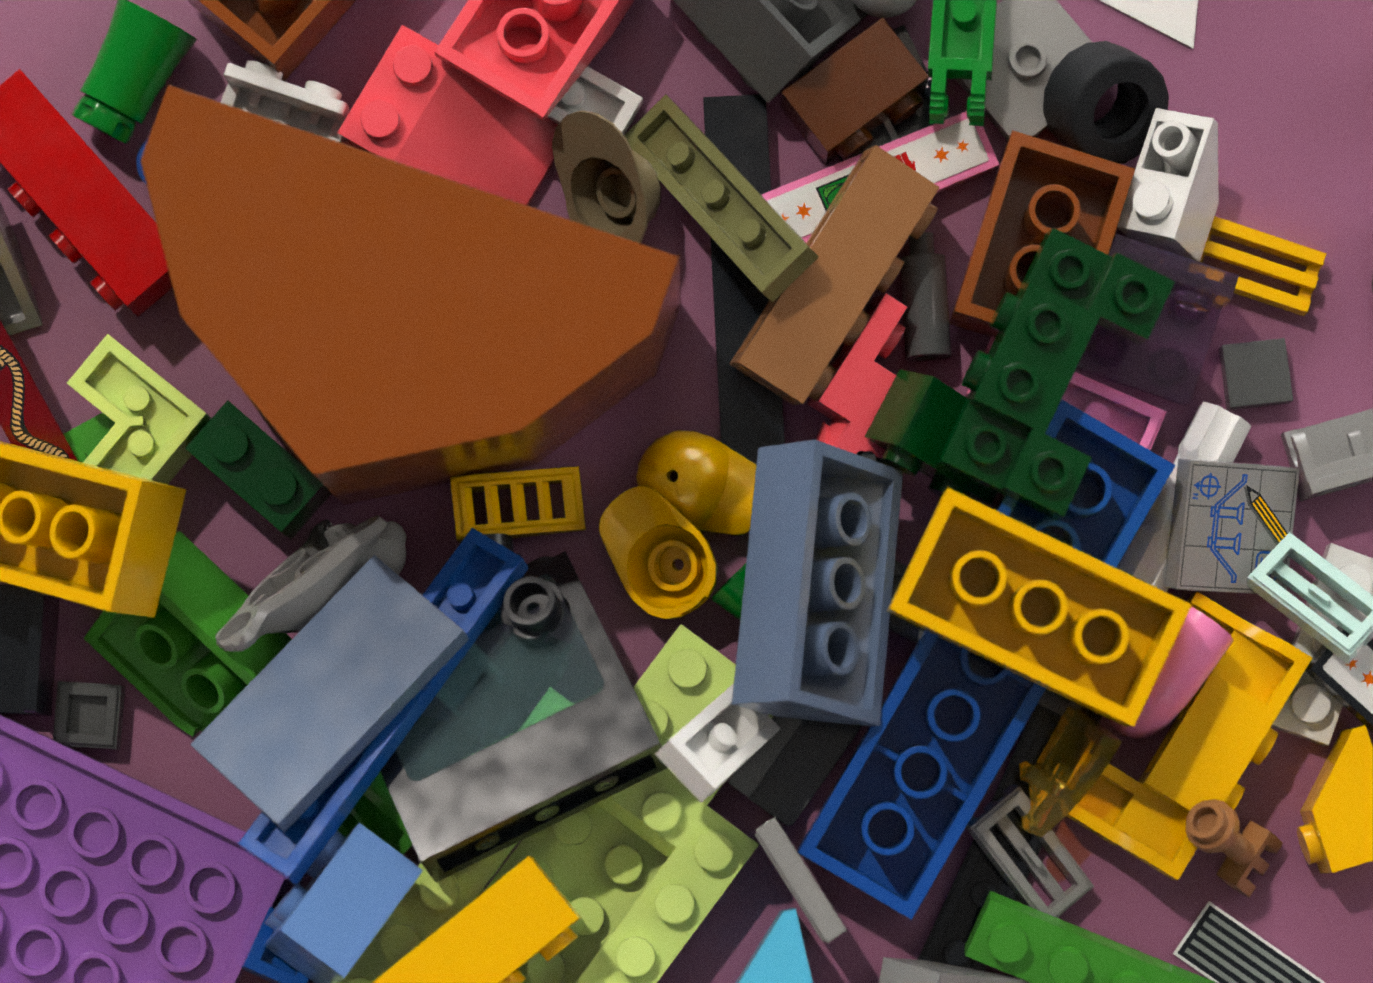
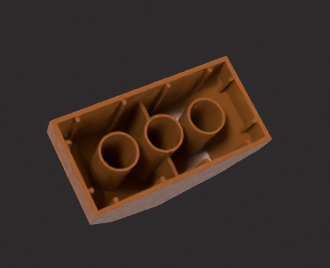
M170 85L167 86L140 160L180 316L313 475L343 505L450 483V477L497 473L536 465L657 374L681 306L679 256Z

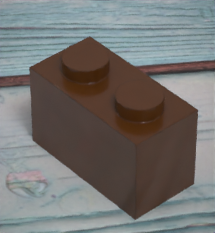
M882 17L782 91L780 107L822 162L827 165L839 155L845 161L861 153L874 140L870 132L890 118L896 125L917 111L925 102L920 95L925 92L929 76Z

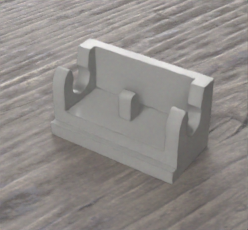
M1373 409L1281 434L1290 467L1300 468L1298 482L1300 501L1373 481Z

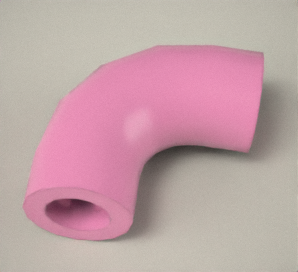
M1191 607L1135 726L1126 727L1110 720L1111 725L1120 734L1131 739H1145L1160 733L1178 716L1205 682L1233 643L1232 636L1211 618Z

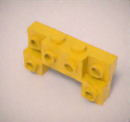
M1198 591L1190 595L1187 603L1225 629L1232 636L1233 643L1196 694L1178 714L1138 781L1100 757L1093 756L1059 810L1063 815L1111 845L1125 850L1171 880H1179L1197 850V847L1189 841L1186 834V819L1189 811L1199 802L1213 799L1225 802L1233 810L1236 808L1245 791V787L1237 783L1250 761L1260 765L1271 750L1279 734L1271 726L1312 660L1311 656L1290 643L1249 623Z

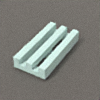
M1290 532L1247 577V586L1347 664L1357 656V650L1362 645L1366 646L1373 638V595ZM1289 556L1367 617L1363 622H1360L1330 599V596L1320 588L1308 582L1283 562L1284 559ZM1269 575H1274L1277 579H1279L1290 589L1296 592L1299 596H1301L1312 606L1318 609L1321 613H1323L1334 623L1340 626L1343 630L1349 633L1350 636L1346 637L1344 634L1338 631L1326 620H1324L1313 610L1307 607L1304 603H1302L1291 593L1285 590L1282 586H1280L1278 583L1272 580L1269 577Z

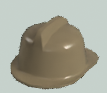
M582 110L566 115L555 128L552 149L554 163L566 200L569 219L641 244L647 224L655 217L661 203V185L657 172L647 159L631 149L627 138L608 119L598 113Z

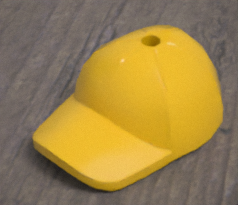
M673 431L657 438L645 450L638 463L636 476L638 486H650L657 490L699 530L732 535H743L750 532L756 474L755 463L715 438L694 431ZM673 471L678 473V479L675 482H672L670 479V474Z
M636 486L628 489L609 504L600 518L599 533L617 574L631 599L649 615L662 619L685 616L704 604L716 586L718 566L708 541L698 527L690 522L663 495L650 486ZM677 559L683 561L684 565L681 570H678L675 566Z

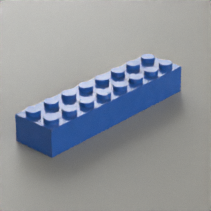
M1061 400L1045 434L1092 457L1065 516L1055 520L1006 495L1002 497L995 511L1116 568L1176 465ZM925 630L881 705L880 726L868 727L798 847V853L912 920L1046 688Z

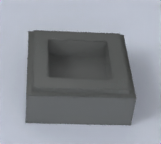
M1285 338L1226 344L1218 348L1227 410L1289 404L1293 401Z
M58 681L53 740L69 747L120 750L126 686Z

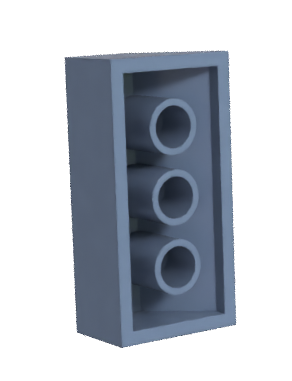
M818 440L758 448L732 705L776 717L861 726H880L890 613L887 612L892 598L903 471Z

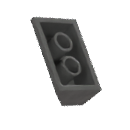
M673 0L695 23L701 36L718 48L739 71L742 80L750 88L756 90L767 103L803 76L868 16V14L856 7L851 0Z

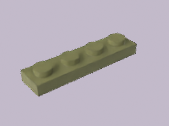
M667 94L624 135L631 149L650 162L657 172L660 182L770 301L773 302L819 257Z

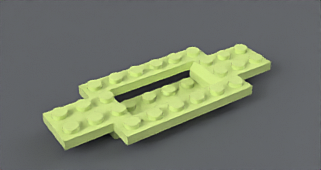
M682 624L679 625L633 687L662 747L734 683L736 664ZM551 689L521 730L573 704ZM666 768L523 839L484 891L526 857L533 856L581 918L570 926L578 937L548 962L538 952L519 968L526 978L522 983H657L759 846L757 842L707 806L721 787L701 803ZM519 842L438 882L433 880L422 863H420L418 867L423 870L347 976L339 983H372L475 900Z

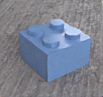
M358 823L346 836L336 831L306 873L313 878L308 886L303 888L299 884L294 885L265 921V924L274 931L264 945L313 983H339L347 976L423 870L361 823Z

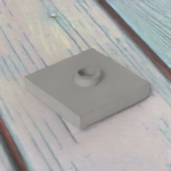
M1003 0L997 5L992 81L987 80L985 115L1007 141L1012 130L1037 137L1048 128L1043 113L1044 90L1053 69L1069 52L1085 43L1092 42L1057 0ZM955 79L970 96L972 80Z

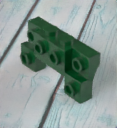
M1055 228L1049 230L1045 234L1016 296L1006 292L993 315L989 327L999 332L988 354L978 350L963 378L962 386L970 389V392L935 465L966 480L1004 494L1055 520L1064 517L1092 457L1046 435V430L1096 325L1098 324L1138 345L1148 340L1175 281L1117 252L1109 256Z

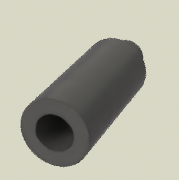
M924 232L917 240L909 236L910 255L900 258L904 261L900 270L902 304L907 306L903 314V324L906 327L904 331L906 360L934 361L947 359L952 355L945 255L935 253L934 233Z

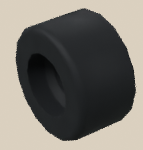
M1108 41L1090 42L1069 52L1053 69L1044 90L1043 113L1049 131L1066 147L1123 164L1141 154L1155 108L1168 110L1169 93L1163 75L1150 61L1125 47ZM1117 84V97L1112 108L1103 118L1094 122V112L1100 97L1109 88Z

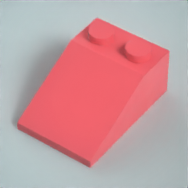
M468 0L434 53L439 59L544 121L611 38L635 0Z
M402 25L339 128L337 134L341 142L345 145L528 206L554 163L552 141L558 124L548 117L544 121L439 59L434 53L439 45Z

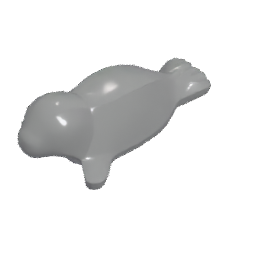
M379 515L358 525L342 523L333 526L328 519L321 521L312 529L307 541L276 567L251 592L241 608L216 634V644L225 651L238 652L252 646L264 634L299 633L373 555L377 556L399 575L406 561L405 543L407 537L403 527L394 521L386 522Z

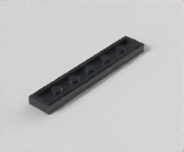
M760 94L703 97L705 135L760 194L771 191L766 100ZM710 237L721 442L757 465L759 447L785 444L783 399L729 363L766 307L769 299L761 293Z
M1036 705L992 800L997 802L1004 796L1002 792L1011 784L1020 786L1051 828L1102 715L1081 706L1074 722H1071L1042 706ZM1015 809L1011 810L1007 816L1038 856L1042 847L1041 843ZM995 825L992 826L989 830L1027 879L1030 873L1029 869ZM974 839L917 960H928L982 971L987 966L966 957L965 944L990 891L1017 901L1018 897Z

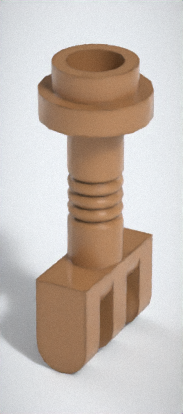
M1213 799L1199 802L1191 808L1187 815L1186 834L1189 841L1203 852L1219 853L1222 851L1227 855L1216 875L1231 888L1250 898L1256 886L1247 879L1249 873L1252 870L1263 876L1270 865L1260 857L1264 850L1277 854L1283 842L1271 831L1251 820L1242 834H1240L1239 819L1236 812L1220 800Z

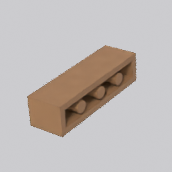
M877 145L865 150L806 242L819 257L773 302L769 300L729 364L791 405L804 404L807 397L816 401L825 391L836 372V368L831 366L829 362L841 343L850 347L865 328L870 314L863 311V308L875 289L884 293L899 274L904 261L898 258L897 255L909 236L916 240L919 239L933 220L938 207L930 202L940 187Z

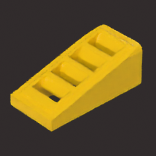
M579 466L450 477L455 531L459 544L472 528L484 535L507 534L512 536V538L586 530ZM562 483L565 518L553 519L549 484ZM536 486L540 520L527 521L524 487ZM510 489L514 522L502 523L498 490ZM485 492L488 524L476 525L472 493Z

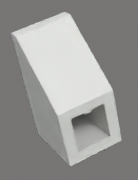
M1155 108L1117 228L1142 251L1199 263L1219 204L1218 123L1214 118Z

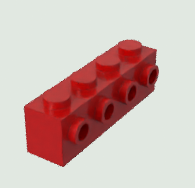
M21 69L17 70L0 85V164L16 180L8 188V191L33 218L43 210L58 227L48 236L73 264L82 257L87 260L98 273L90 281V284L114 311L125 304L139 317L173 287L157 223Z

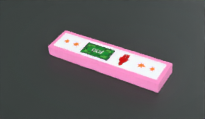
M967 111L945 119L944 124H933L879 146L939 186L940 188L937 193L996 170L1000 165L983 126H970ZM862 154L761 195L797 234L807 242Z

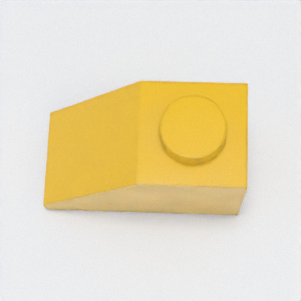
M1366 725L1340 732L1300 810L1304 825L1297 827L1298 841L1307 863L1313 864L1317 862L1320 873H1334L1373 861V746Z

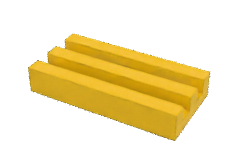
M1214 216L1200 262L1188 261L1184 276L1304 316L1308 312L1311 303L1310 298L1313 290L1316 288L1319 279L1318 274L1327 253ZM1211 234L1305 265V271L1302 272L1210 241ZM1204 255L1299 286L1297 295L1203 265Z

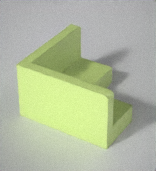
M109 334L103 338L67 382L70 387L115 422L114 426L83 463L148 480L169 484L192 456L185 447L211 419L207 413Z

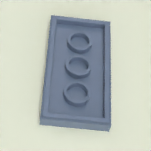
M373 555L190 745L285 832L458 652L469 638L462 628L377 556Z

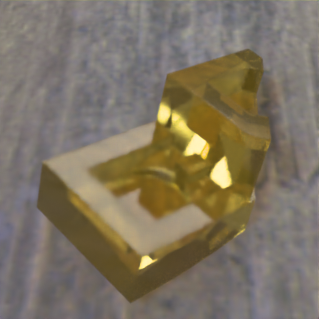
M1068 706L1037 760V765L1028 761L1019 764L1020 780L1028 782L1030 789L1031 809L1028 814L1022 816L1023 829L1030 834L1042 837L1057 825L1094 785L1122 743L1120 739L1087 713Z

